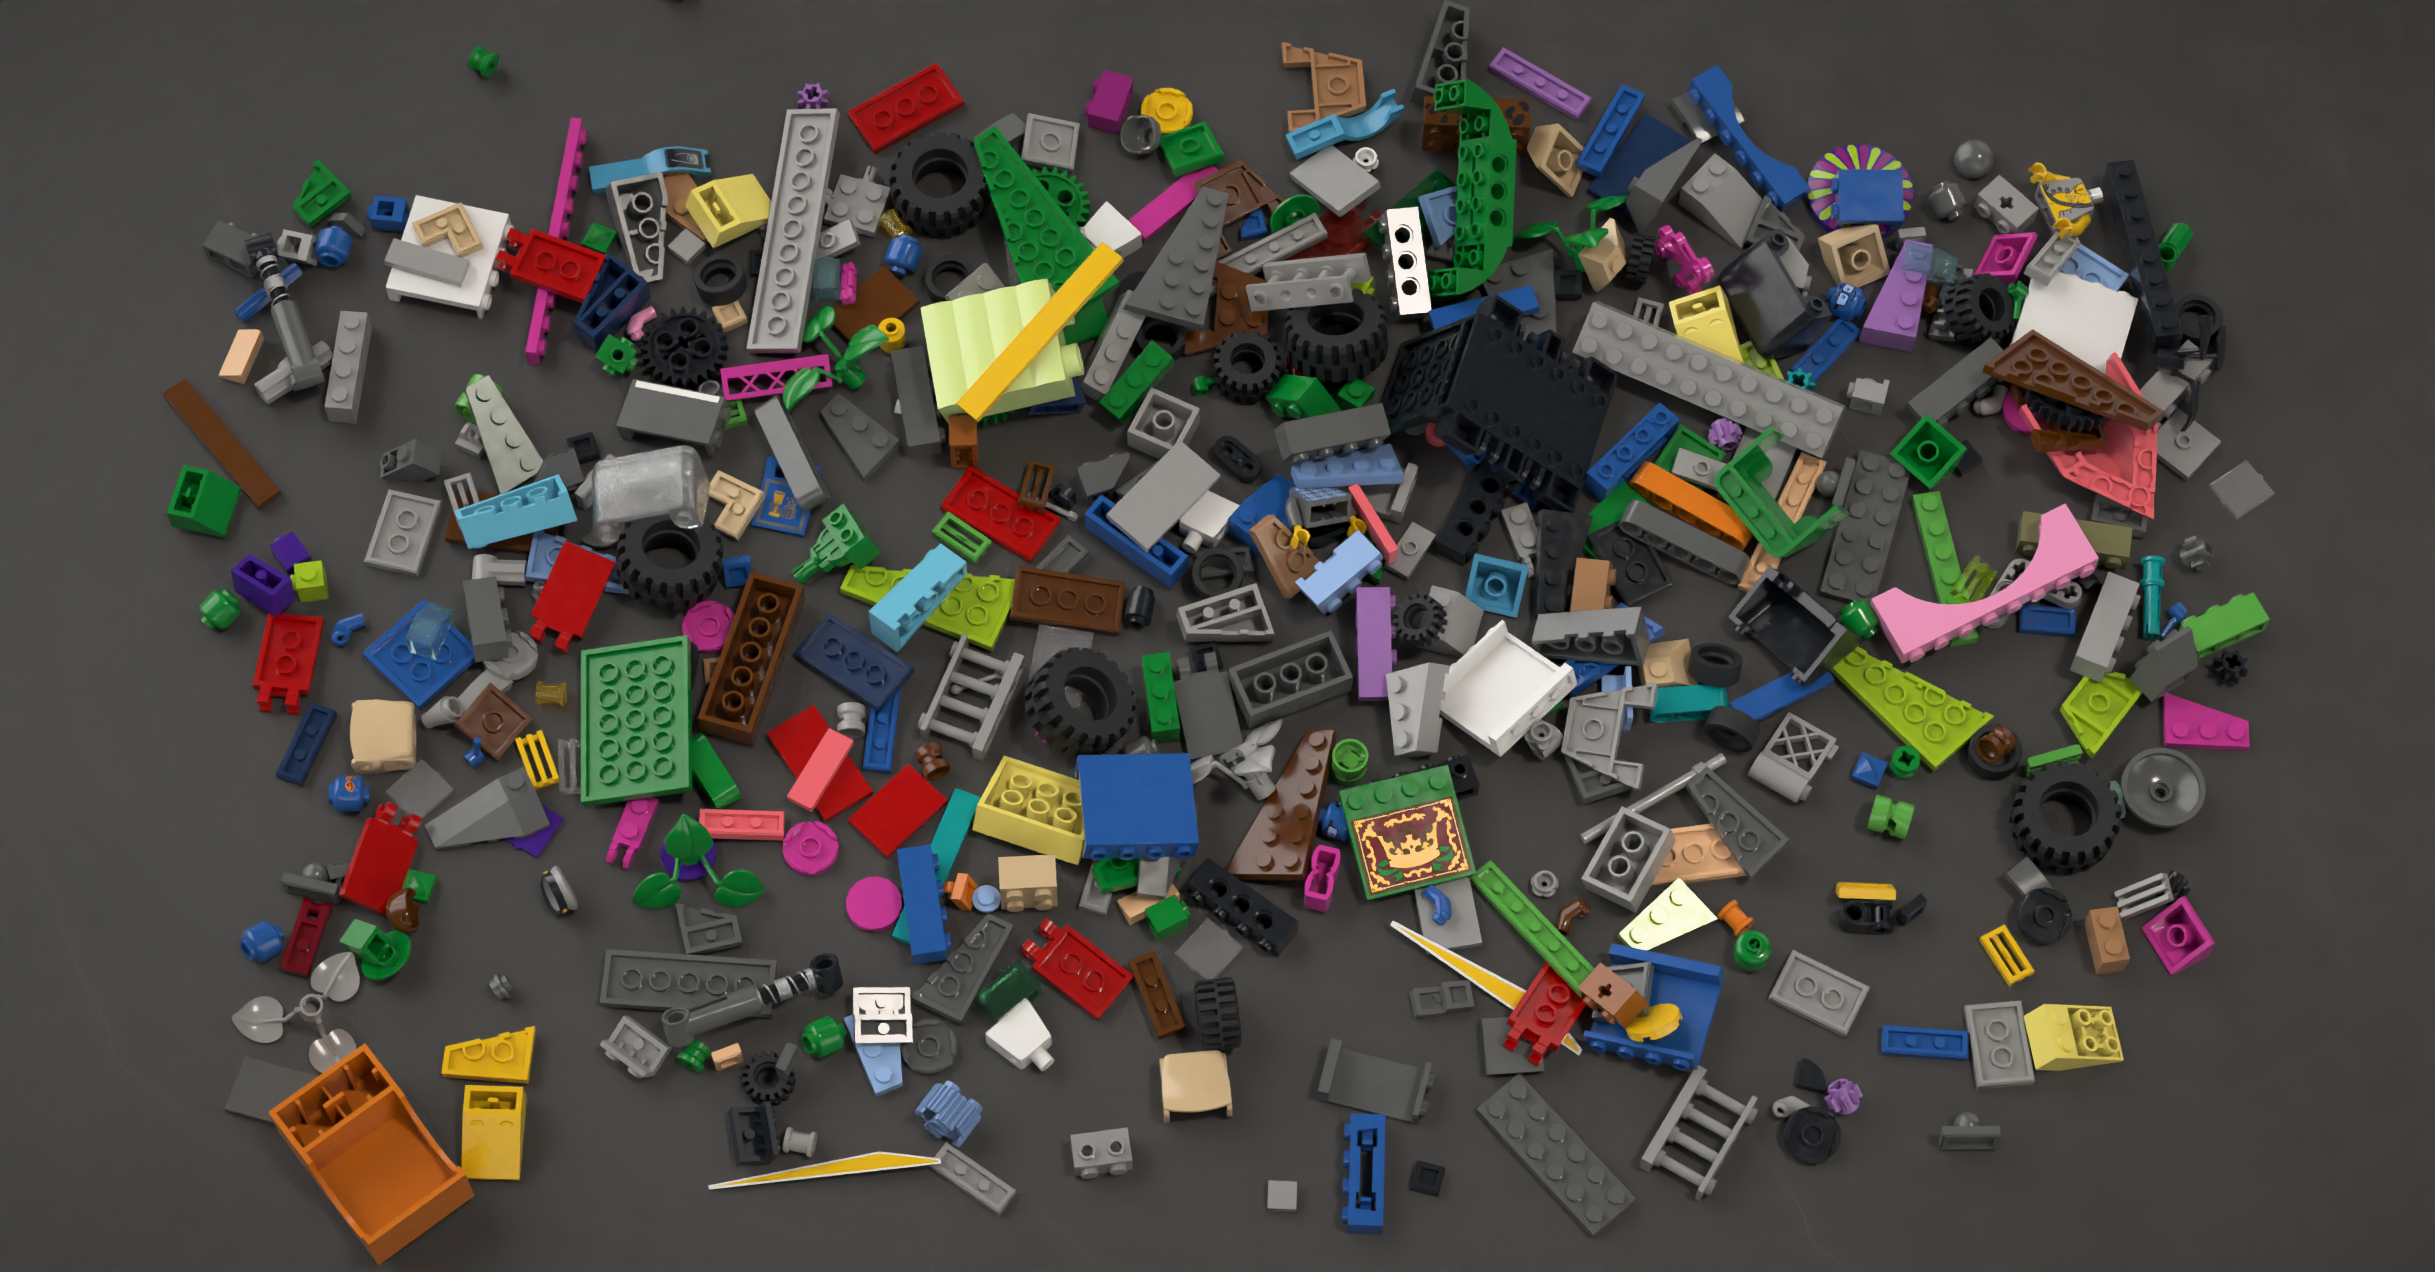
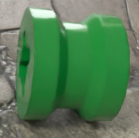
M479 45L472 51L467 66L473 71H480L482 76L489 78L497 69L500 57L494 52H487L486 48Z
M1910 746L1897 748L1890 762L1891 773L1901 780L1912 778L1916 774L1920 763L1918 751Z
M694 1039V1041L686 1045L684 1052L679 1053L676 1059L687 1069L701 1073L704 1069L703 1063L705 1059L711 1057L712 1050L702 1042Z

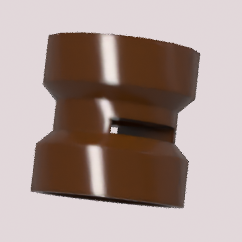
M1998 726L1988 735L1980 738L1977 741L1976 748L1979 756L1984 761L1995 763L2003 755L2012 751L2015 748L2016 742L2009 729Z
M938 742L928 743L920 747L914 754L917 762L923 766L922 773L926 780L941 778L951 769L948 760L942 756L943 749Z

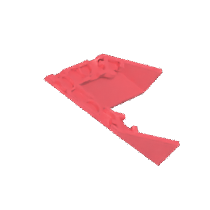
M2112 353L2106 361V375L2144 398L2117 353ZM2026 404L2020 408L2018 414L2031 433L2033 429L2051 431L2046 420L2037 418L2036 415L2031 413ZM2109 419L2106 425L2103 426V431L2108 439L2104 449L2046 452L2064 478L2148 518L2154 519L2158 423L2149 430L2143 431Z

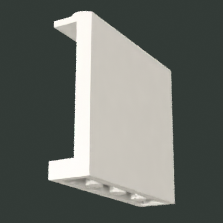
M416 195L401 240L422 246L412 223L457 203ZM463 205L484 249L463 257L470 260V267L462 286L459 287L392 267L386 284L389 300L400 302L401 296L404 295L476 310L478 318L483 319L485 310H489L491 306L492 287H496L499 281V271L497 269L499 262L495 258L499 250L507 252L505 247L509 240L506 236L510 228L514 229V225H511L509 214ZM449 238L426 247L457 256Z
M2059 272L2048 286L2029 277V293L2024 299L2010 345L2033 329L2106 375V361L2109 356L2116 352L2121 359L2138 298L2132 297L2124 291L2117 292L2108 289L2101 283H2091L2082 280L2075 274Z
M1501 620L1495 627L1489 629L1476 645L1471 646L1462 658L1450 666L1449 674H1445L1443 691L1446 692L1445 701L1441 700L1440 715L1501 757L1531 729L1534 723L1542 719L1578 684L1571 666L1564 663L1561 667H1558L1510 634L1505 621Z

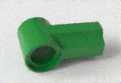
M2174 222L2162 242L2158 244L2161 257H2163L2162 261L2166 275L2172 272L2177 260L2194 235L2190 227L2182 222Z

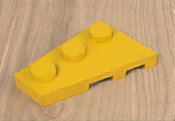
M535 1026L527 1027L519 1032L501 1033L493 1038L484 1040L479 1038L445 1046L442 1077L529 1084L536 1034Z

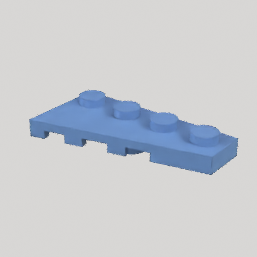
M1391 444L1296 463L1291 466V476L1297 489L1342 487L1355 484L1359 486L1403 483L1404 473Z
M544 530L534 532L525 574L526 581H543L546 583L564 542L567 541L566 538L546 534ZM585 545L579 546L581 548H584L588 551H591L593 553H596L600 556H603L607 559L616 562V557L611 556L609 554L603 555L593 551L592 548L587 547ZM615 567L605 591L628 594L629 589L625 590L620 584V577L617 576Z

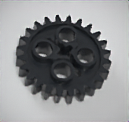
M682 307L681 312L678 314L672 308L671 316L669 317L663 312L660 313L662 319L660 322L652 319L654 328H645L647 336L641 337L643 346H640V350L643 355V364H647V373L653 372L655 381L662 378L663 385H667L671 381L673 387L683 384L684 389H688L689 383H693L694 387L698 388V381H708V375L717 377L715 368H724L722 361L728 359L727 352L725 351L729 350L728 342H725L727 341L726 332H722V324H716L714 316L707 319L705 310L700 315H697L695 307L692 308L690 313H686L685 307ZM689 329L695 330V331H694L693 333H691V334H685V333H683V332H685L686 330H689ZM663 343H671L668 347L661 346ZM703 349L709 350V351H708L707 353H705V354H699V353H697V352H699L700 350H703ZM677 363H685L682 367H675Z
M2027 388L2025 389V404L2031 407L2030 411L2038 412L2037 418H2046L2047 424L2056 423V428H2060L2063 425L2066 426L2068 431L2074 427L2078 432H2081L2082 428L2090 432L2092 427L2100 429L2101 425L2105 426L2110 419Z

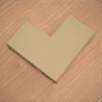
M461 202L412 223L413 229L423 247H429L449 238L457 256L461 258L484 249Z
M719 470L704 492L707 497L726 505L714 524L715 530L739 541L766 496L763 491Z

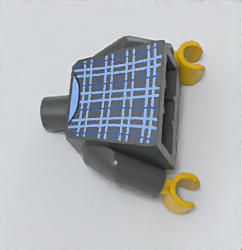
M1296 486L1292 487L1289 490V498H1287L1285 503L1289 526L1291 530H1294L1290 542L1291 547L1296 549L1299 541H1301L1304 548H1306L1310 534L1307 530L1302 529L1303 526L1311 528L1349 521L1351 525L1346 532L1348 537L1357 530L1364 535L1367 525L1363 520L1356 518L1357 512L1351 503L1352 495L1334 487L1297 489Z

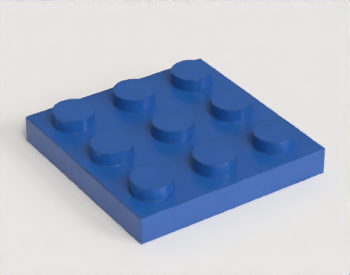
M425 599L363 652L364 658L420 711L475 663L472 643Z

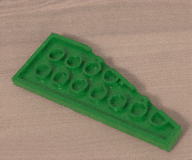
M994 126L973 139V143L1019 282L1022 284L1040 279H1048L1056 293L1090 256L1094 249L997 127ZM1112 274L1078 312L1119 287L1117 278Z

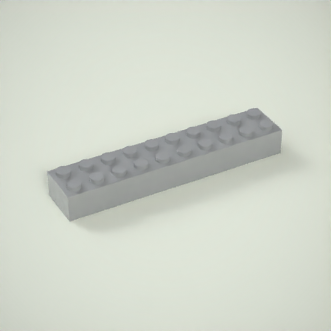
M1599 301L1592 303L1573 349L1575 354L1585 358L1593 356L1615 371L1761 433L1772 426L1785 434L1780 441L1820 458L1826 455L1846 408L1845 405Z

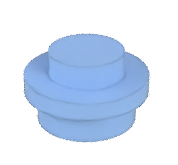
M983 885L974 891L972 901L978 911L990 913L999 907L1001 898L999 891L995 887Z

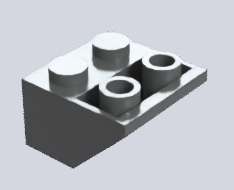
M2189 626L2179 632L2175 629L2164 638V641L2156 640L2146 650L2149 654L2135 664L2136 671L2130 677V680L2152 703L2187 682L2199 666L2192 629Z

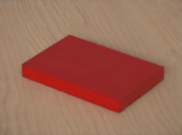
M907 764L848 819V823L884 857L889 859L897 849H900L948 804V800L913 767Z

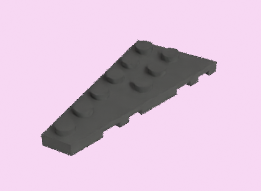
M1203 186L1126 302L1123 310L1202 330L1229 193Z
M1553 249L1500 264L1494 273L1481 284L1486 296L1532 285L1539 304V312L1522 316L1520 324L1526 327L1524 341L1531 332L1539 335L1551 329L1557 333Z

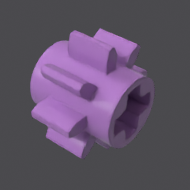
M806 83L803 91H797L799 99L797 101L798 109L829 108L827 100L829 98L828 90L822 91L820 83L816 85Z
M1722 418L1711 424L1712 429L1708 430L1709 434L1707 435L1711 444L1718 446L1719 450L1724 452L1730 451L1739 445L1738 441L1741 440L1740 435H1742L1739 423L1733 424L1730 419Z
M1839 1079L1829 1085L1827 1091L1829 1095L1824 1098L1829 1109H1834L1835 1113L1839 1112L1841 1115H1846L1854 1112L1859 1107L1860 1101L1858 1098L1863 1095L1858 1084L1853 1085L1852 1081L1848 1082L1847 1079Z

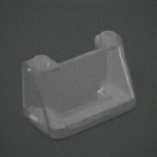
M680 445L597 462L592 473L593 534L597 544L616 541L621 532L619 522L663 514H670L674 524L681 528L702 526L711 485L696 450L687 445Z

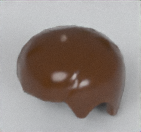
M411 887L392 894L385 906L386 915L391 925L397 931L405 934L417 930L420 923L418 911L421 906L412 902V898L416 896L417 892Z

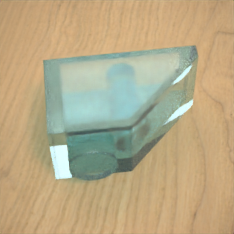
M432 602L427 603L415 614L405 638L409 651L436 660L456 610Z

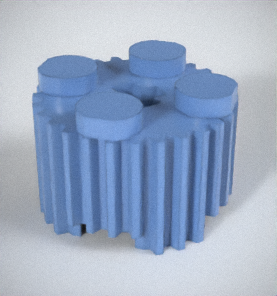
M947 1080L944 1085L941 1083L935 1084L914 1113L918 1117L921 1115L925 1119V1129L930 1131L936 1138L941 1139L943 1136H946L948 1139L953 1140L952 1145L960 1147L981 1120V1115L979 1114L983 1108L977 1101L973 1099L967 1100L966 1097L960 1094V1088Z

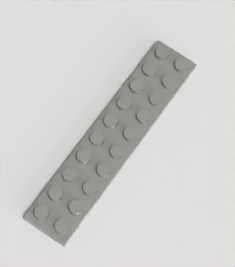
M837 108L787 109L746 348L749 353L801 352L840 117Z

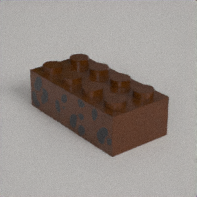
M1424 96L1421 150H1427L1432 153L1441 151H1455L1458 153L1461 115L1434 111L1435 102L1433 96ZM1493 99L1508 123L1512 139L1517 140L1516 155L1527 154L1530 134L1531 100Z

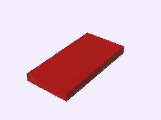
M936 62L847 111V117L874 155L965 106L963 98Z
M971 465L940 505L942 512H950L996 544L1030 564L1033 563L1061 524V518L1046 509L1044 513L1038 512L1039 508L1034 507L1033 510H1029L1026 505H1023L1022 508L1017 507L1019 493Z
M812 705L768 731L767 737L797 780L830 727L815 705ZM848 754L815 806L825 823L873 795V790Z

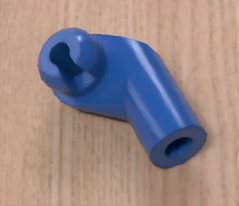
M362 613L337 621L331 633L333 644L336 646L345 645L353 630L366 626Z
M1430 885L1423 895L1435 905L1436 912L1432 915V920L1438 925H1444L1452 917L1451 901L1434 885Z

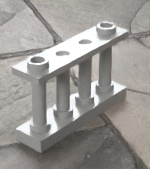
M1366 253L1267 262L1263 265L1265 280L1268 282L1249 284L1246 286L1251 312L1348 303L1354 300L1350 283L1368 282L1371 279Z
M962 634L960 641H955L951 648V661L928 712H923L919 719L918 728L920 729L921 740L927 741L931 730L968 743L969 747L972 748L973 759L983 762L1023 673L1025 657L1014 652L1011 660L1004 662L968 649V635ZM963 659L1001 672L1003 678L1000 685L996 683L994 686L958 673ZM952 683L991 696L990 699L993 701L990 708L985 707V709H981L948 697L947 694ZM943 706L979 719L980 723H982L979 732L971 733L936 720L941 707Z
M1698 1065V1069H1694L1641 1158L1639 1168L1649 1173L1653 1165L1665 1167L1698 1186L1695 1199L1700 1202L1704 1193L1709 1196L1717 1183L1714 1176L1745 1123L1751 1125L1758 1112V1109L1755 1108L1758 1098L1752 1096L1747 1106L1709 1086L1707 1084L1708 1081L1704 1079L1707 1069ZM1695 1094L1698 1096L1702 1094L1740 1115L1733 1130L1693 1108L1694 1104L1690 1102ZM1689 1118L1727 1139L1720 1152L1717 1153L1680 1132V1128L1677 1127L1680 1119L1686 1120ZM1676 1142L1712 1162L1713 1164L1707 1175L1704 1177L1667 1156V1152L1663 1150L1666 1143Z

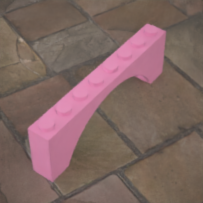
M2065 503L2041 515L2038 548L2025 571L2012 584L1997 594L1976 602L1948 605L1917 599L1895 587L1872 598L1870 605L1879 618V626L1901 663L1908 660L1915 662L1922 658L1925 652L1933 648L1939 650L1945 647L1949 640L1957 636L1959 638L1966 637L1974 631L1973 628L1981 624L1983 626L1990 625L1998 619V616L2006 612L2012 614L2018 611L2022 604L2030 600L2036 602L2045 597L2046 592L2054 588L2056 590L2065 588L2071 583L2070 580L2078 576L2081 578L2089 576L2095 571L2099 558Z

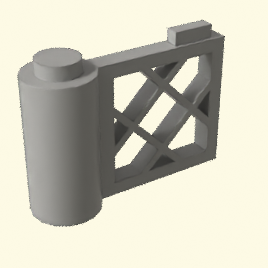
M1788 712L1764 750L1754 761L1748 776L1795 803H1798L1800 799L1805 801L1813 788L1809 785L1824 760L1831 761L1839 748V746L1835 745L1837 739ZM1791 723L1800 728L1802 735L1788 737L1787 725ZM1819 739L1827 745L1824 749L1813 751L1809 740ZM1804 741L1807 752L1794 754L1791 743ZM1785 744L1788 755L1779 756L1772 752L1771 749L1773 746ZM1809 758L1812 765L1811 770L1807 772L1798 767L1796 760Z

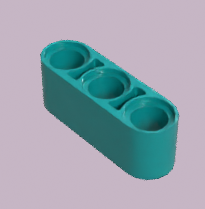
M1706 684L1660 687L1657 691L1654 710L1649 709L1650 721L1664 723L1707 720L1714 707L1729 706L1727 687H1715Z

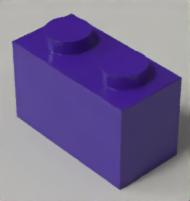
M250 553L231 570L234 591L276 617L295 600L292 579Z

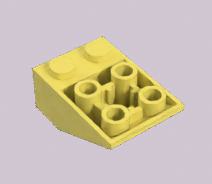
M748 174L713 180L691 190L685 206L711 246L715 248L768 223L771 200L755 176Z
M1720 285L1669 302L1677 335L1744 363L1728 298Z
M2043 1004L2023 1016L2036 1070L2060 1071L2124 1061L2111 1007Z

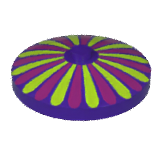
M1846 145L1828 152L1813 167L1807 183L1810 187L1806 196L1807 204L1814 219L1827 232L1831 233L1840 229L1836 228V220L1831 219V206L1835 204V194L1830 192L1831 178H1835L1838 169L1902 170L1903 223L1907 219L1913 202L1911 178L1905 167L1886 151L1868 145ZM1843 224L1842 228L1874 224ZM1876 224L1879 227L1882 239L1898 230L1889 229V224Z

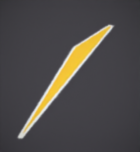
M1392 921L1391 926L1510 1009L1514 1010L1525 994L1526 990ZM1568 1033L1562 1045L1579 1056L1582 1049L1571 1034Z
M879 1151L708 1186L710 1190L941 1164L940 1158Z

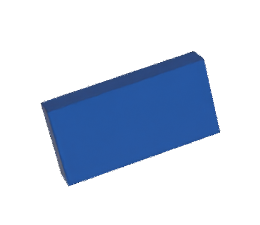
M2022 604V607L2019 609V633L2074 638L2076 609Z

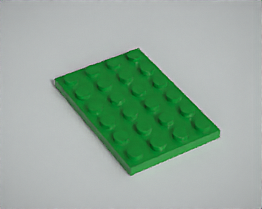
M688 635L582 650L581 803L584 807L691 792V639Z

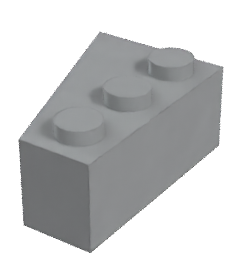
M1257 583L1179 607L1177 610L1176 618L1185 642H1272L1274 638V631Z

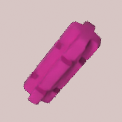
M852 262L841 266L840 299L842 304L846 306L854 304L856 301L857 268L854 267Z

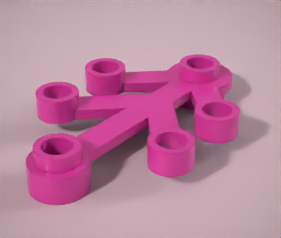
M1669 225L1660 228L1658 232L1661 239L1657 240V244L1654 245L1656 255L1659 259L1671 258L1682 265L1681 271L1673 275L1674 283L1680 290L1686 287L1689 295L1701 292L1702 283H1708L1710 278L1714 276L1711 263L1705 257L1701 259L1696 257L1681 232L1674 234ZM1692 273L1694 278L1689 281L1690 274Z

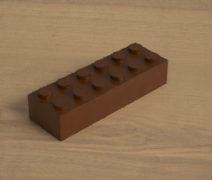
M750 572L698 716L701 732L754 746L805 602L804 587L802 585Z

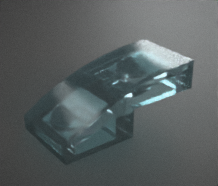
M1906 241L1901 270L1928 274V280L1954 284L1958 258L1933 247Z

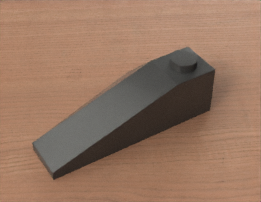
M662 172L610 182L605 188V192L630 269L648 283L661 281L663 279L664 238L666 231V209L668 206V194Z

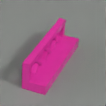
M828 354L722 368L720 371L724 397L726 401L783 394L785 384L780 379L784 374L796 373L804 367H808L810 370L818 367L830 372ZM769 376L774 380L768 390H760L753 385L754 381L759 377ZM826 377V382H819L812 390L833 387L832 379ZM742 380L747 384L741 393L729 395L728 382ZM777 383L782 386V388L773 389ZM750 387L755 390L753 392H747V390Z

